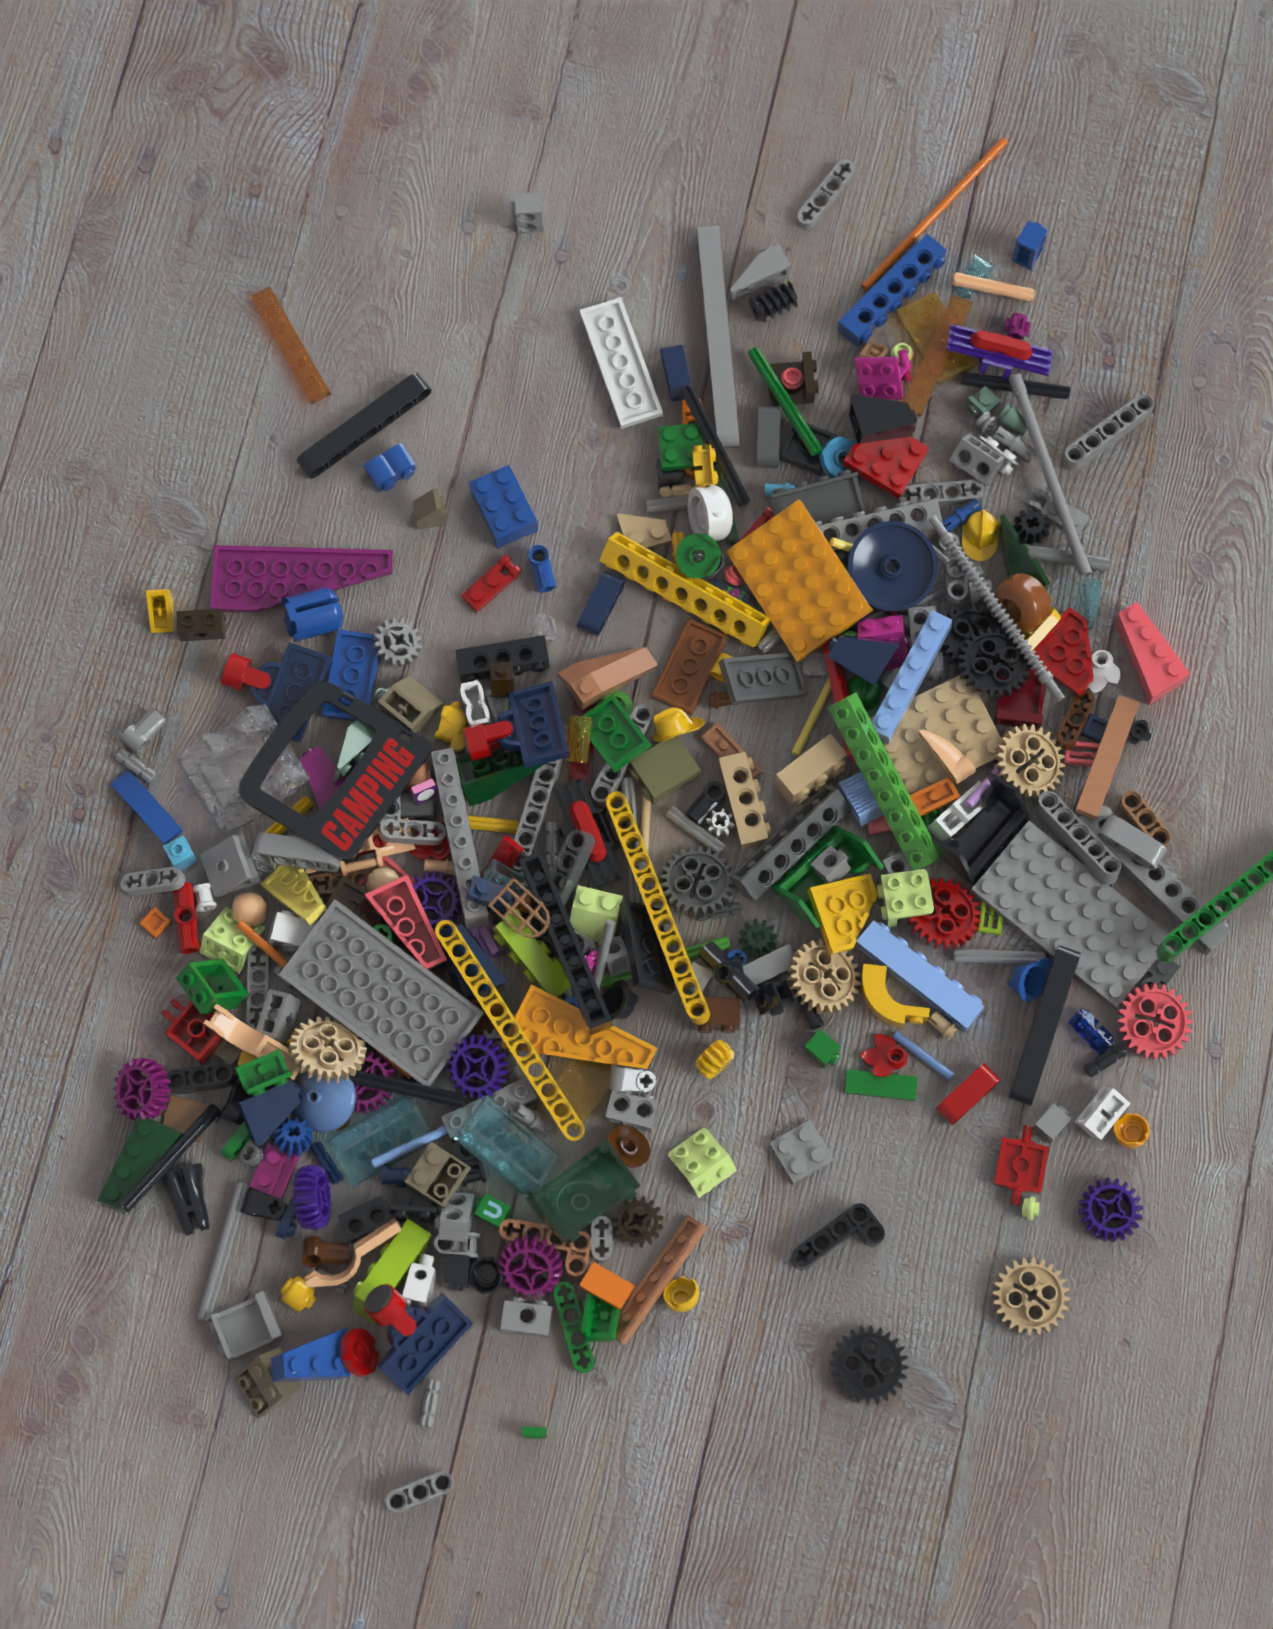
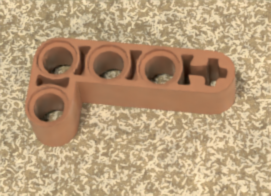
M506 1219L501 1223L499 1233L502 1240L506 1243H514L515 1238H520L519 1233H512L510 1237L507 1236L504 1230H508L510 1226H513L516 1232H521V1227H523V1238L531 1230L539 1231L540 1237L537 1241L542 1242L546 1238L547 1246L552 1244L550 1239L554 1234H561L564 1240L561 1244L554 1245L553 1251L567 1254L565 1268L571 1278L580 1279L585 1276L591 1252V1239L586 1232L515 1219ZM584 1238L587 1241L586 1247L577 1249L574 1246L575 1240ZM572 1262H581L583 1264L582 1270L578 1273L572 1272L570 1270Z

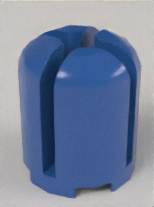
M324 587L281 599V607L286 606L287 610L284 621L289 636H293V642L331 633L341 627L343 622L342 608L337 603L339 602L337 594L331 588Z

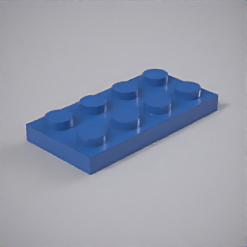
M338 629L328 682L371 706L380 656H376L379 649L372 647L377 642L372 639L375 634ZM341 697L339 700L340 703L347 707L352 703L344 697ZM329 703L323 705L322 717L356 721L355 718Z

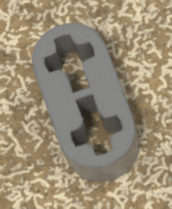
M599 1216L591 1224V1252L593 1258L598 1262H607L613 1254V1227L611 1220L606 1216ZM600 1221H604V1224L609 1226L608 1229L604 1230V1237H600L599 1229H595V1226H598ZM600 1241H604L605 1249H609V1252H606L604 1257H600L599 1253H595V1250L600 1248Z

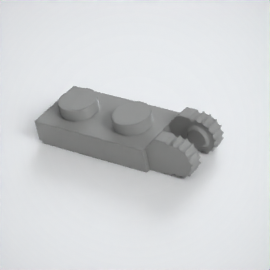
M1035 488L1032 491L1033 496L1046 504L1042 507L1038 502L1028 499L1025 503L1026 507H1031L1035 513L1040 509L1041 516L1047 514L1048 522L1063 529L1052 496H1049L1039 488ZM1067 504L1079 537L1090 516Z

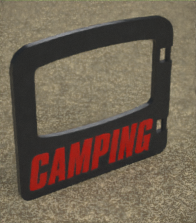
M321 682L315 684L307 691L267 739L239 783V794L246 804L337 859L349 862L355 858L431 754L432 744L428 739L416 732H412L396 720L357 697L355 698L346 693L340 687L329 682ZM344 697L352 702L351 705L347 707L340 703V698ZM329 703L375 731V735L357 765L336 793L314 817L308 818L267 794L260 787L278 757L300 728L323 704ZM403 732L410 736L411 739L409 742H406L399 738L398 735Z

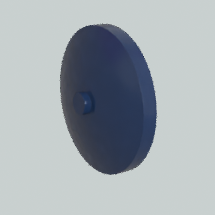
M886 521L869 527L854 541L848 554L847 572L870 607L885 612H900L914 607L930 593L937 578L938 562L931 542L920 530L904 522Z

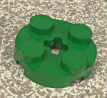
M694 533L686 536L677 547V564L679 569L689 577H707L713 574L720 564L721 552L719 546L709 535ZM701 549L703 551L702 555L705 558L703 561L698 560L695 562L692 552L694 550L698 552Z

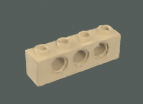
M745 751L719 758V764L741 848L743 850L763 845L772 833L769 822L764 823L762 814H766L763 800L758 801L757 793L760 792L758 780L753 779L751 771H754L752 758H747ZM739 773L746 776V780L742 783L734 780V777ZM742 796H750L752 798L751 803L747 805L742 804L739 801ZM749 817H755L758 823L755 826H748L745 821Z

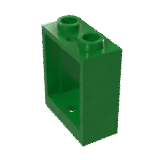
M224 959L188 963L176 977L178 983L201 1014L216 1012L217 1010L214 1009L216 1004L226 1010L236 1009L249 995ZM203 977H207V979L210 981L212 986L217 991V994L213 992V990Z

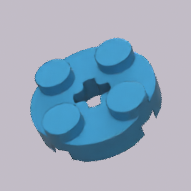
M841 436L830 440L824 445L819 454L822 469L827 476L829 475L830 479L838 477L840 472L850 470L841 465L842 463L839 462L838 455L846 457L852 446L858 444L854 440L850 441Z

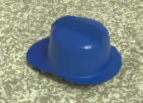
M1043 958L1032 964L1018 966L1012 975V979L1007 982L1008 986L1012 987L1023 1001H1033L1043 993L1053 960Z

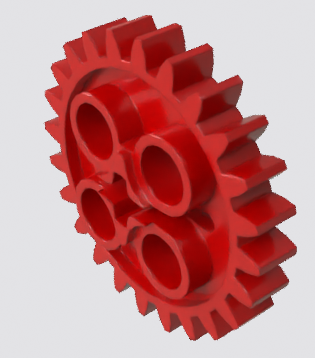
M940 877L938 883L931 878L929 883L934 906L932 916L910 917L911 919H909L907 924L915 926L912 934L920 933L919 941L923 938L927 939L926 946L933 942L936 950L939 945H942L944 951L948 949L949 945L955 950L958 943L963 947L967 942L966 940L970 941L973 934L978 930L976 926L981 922L978 919L981 911L975 910L979 902H972L974 894H966L969 889L968 887L963 890L960 889L961 882L954 886L952 885L951 878L947 883H944L942 877ZM938 896L944 897L946 901H941ZM955 911L961 912L964 917L958 916ZM940 926H945L949 932L942 930Z

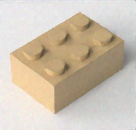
M831 734L827 735L776 774V790L791 808L797 804L801 806L809 799L808 795L814 791L818 792L832 777L836 779L845 772L844 768L847 761L845 750Z

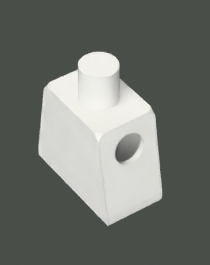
M421 1254L419 1263L411 1264L402 1294L406 1301L405 1308L417 1306L426 1310L429 1307L436 1280L435 1268L432 1267L434 1262L433 1256Z

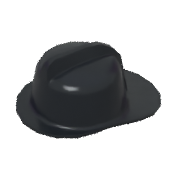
M625 980L614 982L602 996L611 1020L614 1018H628L639 1000L638 996L629 990L628 983Z
M238 1075L235 1077L227 1102L220 1112L216 1123L220 1119L237 1125H241L244 1122L236 1101L249 1096V1094H245L243 1088L238 1084Z

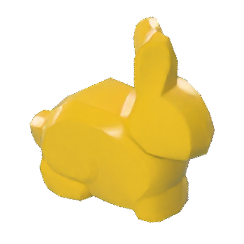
M454 701L451 705L443 707L439 728L434 739L450 743L449 748H453L454 752H460L466 748L462 731L467 726V719L461 709L460 701Z

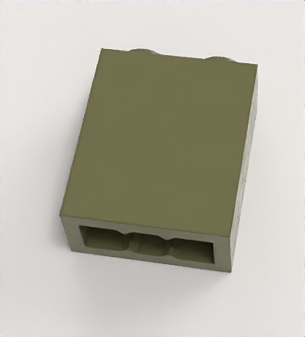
M678 735L660 742L630 761V769L628 770L634 781H639L642 785L641 792L647 800L651 799L653 804L663 800L701 775V769Z

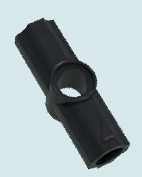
M709 942L701 948L698 957L714 972L717 982L725 984L744 1004H748L759 994V988L744 973L740 963L732 961L714 942Z

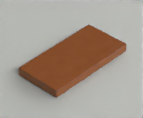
M688 618L654 687L651 699L670 707L682 709L686 714L692 716L711 677L710 671L719 655L723 652L729 635Z

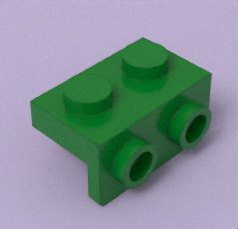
M280 1049L235 1067L245 1094L252 1093L253 1097L266 1092L265 1087L274 1084L275 1087L287 1083V1078L292 1076L291 1072L288 1071Z
M586 1292V1296L582 1300L584 1312L583 1318L579 1320L580 1332L588 1342L615 1341L620 1310Z

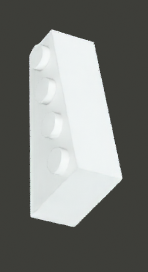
M285 910L281 913L277 912L272 920L267 942L273 948L274 944L284 948V951L294 953L312 931L318 920L309 925L301 918L295 917L293 912Z

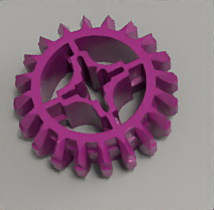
M372 1051L369 1057L365 1056L364 1064H362V1066H371L364 1072L376 1074L379 1069L385 1077L392 1076L395 1070L393 1068L388 1069L391 1064L389 1061L383 1062L384 1057L382 1055H379L375 1060V1053ZM356 1085L355 1112L360 1114L361 1109L364 1108V1112L367 1115L370 1112V1107H373V1110L378 1112L377 1105L381 1104L385 1108L387 1105L384 1099L386 1098L391 1101L393 1097L388 1091ZM366 1093H374L376 1095L368 1100H359Z
M132 1059L123 1064V1069L117 1071L119 1077L113 1079L117 1083L112 1088L116 1091L113 1099L118 1100L116 1107L122 1109L121 1114L127 1115V1118L136 1121L139 1114L142 1119H145V1117L155 1119V1117L161 1115V1110L167 1109L165 1102L171 1100L168 1097V1093L173 1090L168 1088V1084L171 1082V1080L166 1079L168 1072L163 1070V1065L157 1064V1061L153 1059Z
M526 1234L523 1241L517 1237L514 1243L508 1242L507 1249L504 1248L502 1250V1257H499L498 1264L502 1266L501 1271L498 1268V1273L504 1275L502 1282H508L506 1285L507 1290L513 1287L514 1295L522 1292L523 1298H526L527 1294H531L534 1299L537 1293L542 1297L545 1296L546 1290L551 1292L554 1285L559 1283V1277L562 1275L560 1267H562L563 1263L562 1260L558 1259L560 1256L559 1251L553 1252L555 1246L554 1244L547 1246L546 1238L542 1242L537 1241V1235L533 1237V1240H530ZM524 1253L523 1259L512 1263V1259L515 1256ZM544 1271H549L547 1276L540 1280H536L538 1274H543Z

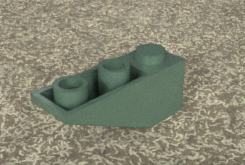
M358 720L347 729L333 778L335 783L341 777L346 778L350 774L375 735V731Z

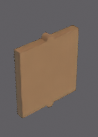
M171 1095L167 1111L163 1113L165 1116L163 1124L184 1133L209 1105ZM203 1133L196 1139L195 1142H201Z

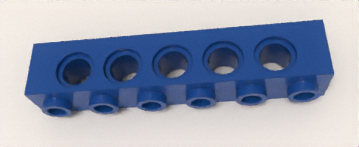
M926 234L838 321L837 330L856 347L861 342L865 343L872 336V331L876 327H882L887 321V316L891 312L896 313L902 305L901 302L905 298H911L915 294L917 287L921 283L925 284L930 279L931 273L935 269L939 270L944 265L947 249L929 234ZM920 260H925V261L928 262V263H927V264H921V263H919L918 261H920ZM904 275H911L913 278L907 279ZM895 289L898 293L894 294L889 292V290ZM875 304H882L884 307H883V308H877V307H875L874 305H875ZM865 318L869 320V322L862 323L859 320Z

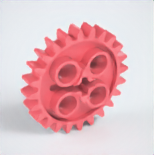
M1156 983L1151 985V989H1149L1147 984L1143 985L1142 992L1139 988L1133 989L1135 996L1130 993L1127 994L1126 997L1129 1002L1122 1001L1120 1003L1125 1009L1117 1011L1119 1015H1122V1018L1116 1020V1023L1123 1026L1117 1032L1125 1033L1121 1041L1129 1040L1127 1049L1133 1046L1136 1047L1135 1055L1143 1051L1144 1059L1148 1058L1150 1053L1153 1060L1158 1058L1159 1053L1162 1059L1167 1058V1051L1170 1055H1175V1048L1183 1049L1180 1041H1189L1185 1034L1192 1033V1030L1187 1028V1025L1193 1023V1020L1187 1019V1016L1192 1011H1185L1184 1009L1189 1003L1180 1002L1182 994L1176 997L1173 996L1174 988L1166 992L1165 984L1159 990ZM1143 1001L1150 1004V1013L1142 1010L1141 1004ZM1165 1008H1170L1173 1011L1172 1020L1165 1017ZM1135 1014L1146 1019L1156 1017L1157 1022L1164 1024H1172L1174 1025V1029L1163 1024L1153 1026L1154 1022L1144 1019H1137L1135 1018ZM1137 1024H1142L1145 1027L1144 1035H1139L1136 1032ZM1160 1030L1167 1033L1168 1039L1166 1042L1159 1039L1158 1033Z

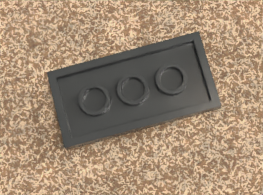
M791 652L723 658L718 662L731 704L800 698L808 694L799 663Z

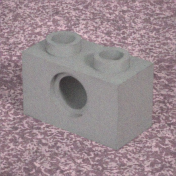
M510 1297V1301L504 1300L501 1332L549 1338L553 1308L548 1306V1302L534 1300V1304L524 1303L525 1299ZM524 1311H531L534 1314L531 1322L524 1323L520 1320L521 1314Z

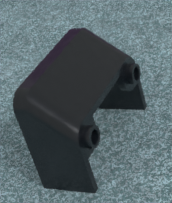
M990 771L986 775L991 787L985 790L982 795L984 810L958 840L948 838L942 841L935 836L931 839L939 857L973 886L1025 824L1030 821V815L1018 788Z

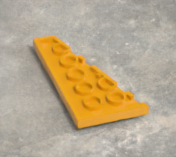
M533 985L530 986L515 1016L516 1021L538 1054L648 1069L658 1049L613 1025L611 1028L590 1036L579 1008ZM511 1024L505 1036H514L517 1032L516 1026ZM503 1040L501 1048L509 1049ZM521 1044L517 1047L516 1051L529 1052V1046Z

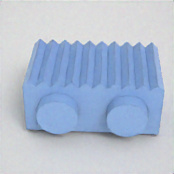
M861 771L838 782L839 791L850 805V810L860 826L868 824V822H872V820H876L880 816H884Z

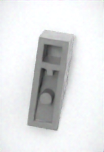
M779 245L766 247L757 255L730 288L729 299L731 302L790 276L791 266Z

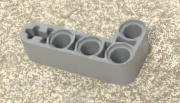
M263 832L256 835L251 854L255 867L266 873L275 872L277 864L337 872L341 860L304 838Z

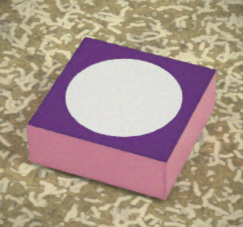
M433 779L424 781L411 788L416 805L437 796L436 785Z

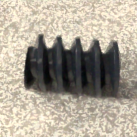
M789 280L787 285L784 283L780 284L779 289L773 287L772 293L766 290L764 297L758 294L756 300L749 298L750 308L756 319L761 318L763 322H766V314L773 319L775 310L781 315L782 307L790 311V303L795 308L798 307L797 295Z

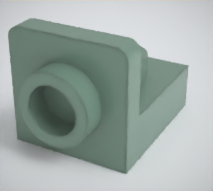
M985 386L975 396L970 395L967 398V411L973 417L980 418L986 411L991 413L1000 405L1001 400Z

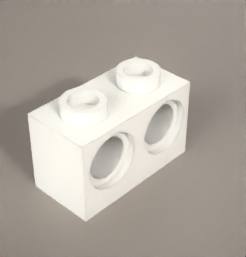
M1103 1086L1075 1120V1123L1091 1137L1102 1140L1129 1106L1130 1102L1114 1088Z

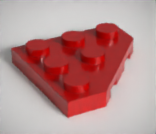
M912 436L854 444L841 465L854 473L858 472L859 476L899 499L930 447Z
M1068 607L1061 615L1059 622L1033 650L1036 651V656H1040L1039 661H1043L1042 665L1047 666L1046 670L1053 674V679L1080 697L1094 682L1088 624L1086 618Z

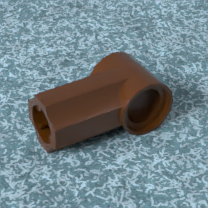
M309 1236L303 1241L302 1263L308 1268H317L323 1263L349 1264L350 1243L324 1242L318 1236Z

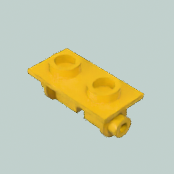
M704 444L705 449H703L702 445L693 446V466H702V470L694 471L695 486L706 488L707 485L709 487L710 484H717L718 475L713 469V462L716 461L714 448H711V444Z

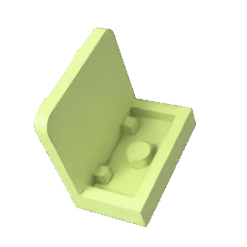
M925 869L881 875L880 885H877V893L879 899L883 898L884 906L880 907L882 921H887V927L897 926V920L901 918L933 913L932 894L928 872Z
M706 1128L700 1129L668 1153V1157L688 1180L698 1198L737 1171L729 1154Z

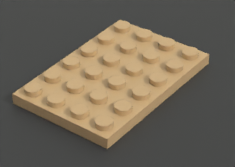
M961 675L915 696L889 745L883 743L909 795L948 777L919 735L921 730L932 732L950 742L970 759L975 769L996 760L993 756L999 753L995 750V747L1001 745L998 741L1001 737L978 692H972L974 687L972 684L965 686L968 679H960Z

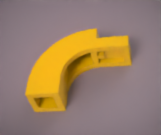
M863 964L861 975L862 994L867 1006L877 1018L888 1025L902 1029L905 1020H909V1023L915 1025H922L923 1022L928 1021L930 1008L902 1005L890 997L885 985L887 966Z

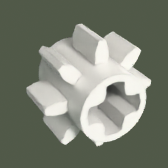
M724 808L718 813L713 810L712 819H706V823L712 825L708 828V832L716 833L717 838L723 834L728 837V829L735 827L734 823L729 822L732 820L733 814L727 815L724 813ZM718 820H719L721 823L725 821L723 827H722L720 824H718V825L716 826V822H717Z

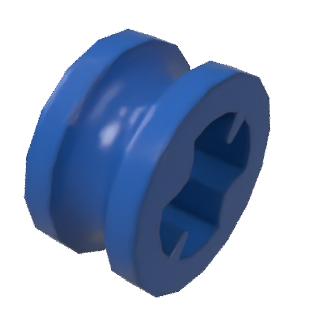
M735 949L728 953L727 956L730 959H734L735 955L740 956V960L743 959V962H739L742 966L747 964V956L742 950Z

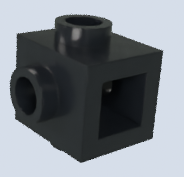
M786 980L778 982L768 981L759 986V994L754 999L760 1015L771 1014L772 1017L783 1013V1008L795 1002Z

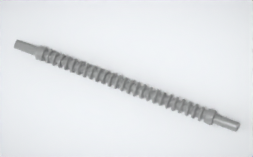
M936 515L931 517L929 522L941 537L940 542L943 546H947V551H951L950 556H954V561H958L957 566H962L961 571L966 572V577L969 576L968 581L973 582L972 587H976V592H980L979 597H984L983 602L988 603V608L991 607L990 612L995 613L994 618H999L998 623H1002L1001 627L1006 628L1005 633L1010 634V639L1013 638L1012 643L1017 644L1016 649H1021L1020 654L1025 655V660L1028 659L1027 664L1032 665L1031 670H1036L1035 675H1039L1038 680L1041 684L1047 686L1057 702L1063 700L1065 696L1054 682L1053 674L1046 670L1047 666L1042 665V660L1039 661L1040 656H1036V651L1031 650L1032 645H1028V640H1024L1025 635L1020 634L1021 630L1016 629L1017 624H1013L1014 620L1009 619L1010 614H1006V609H1002L1003 604L998 603V598H994L995 593H991V588H987L988 583L983 582L984 578L979 577L980 572H976L977 568L972 567L973 562H969V557H965L966 552H962V547L957 546L958 541H954V535L951 532L948 533Z

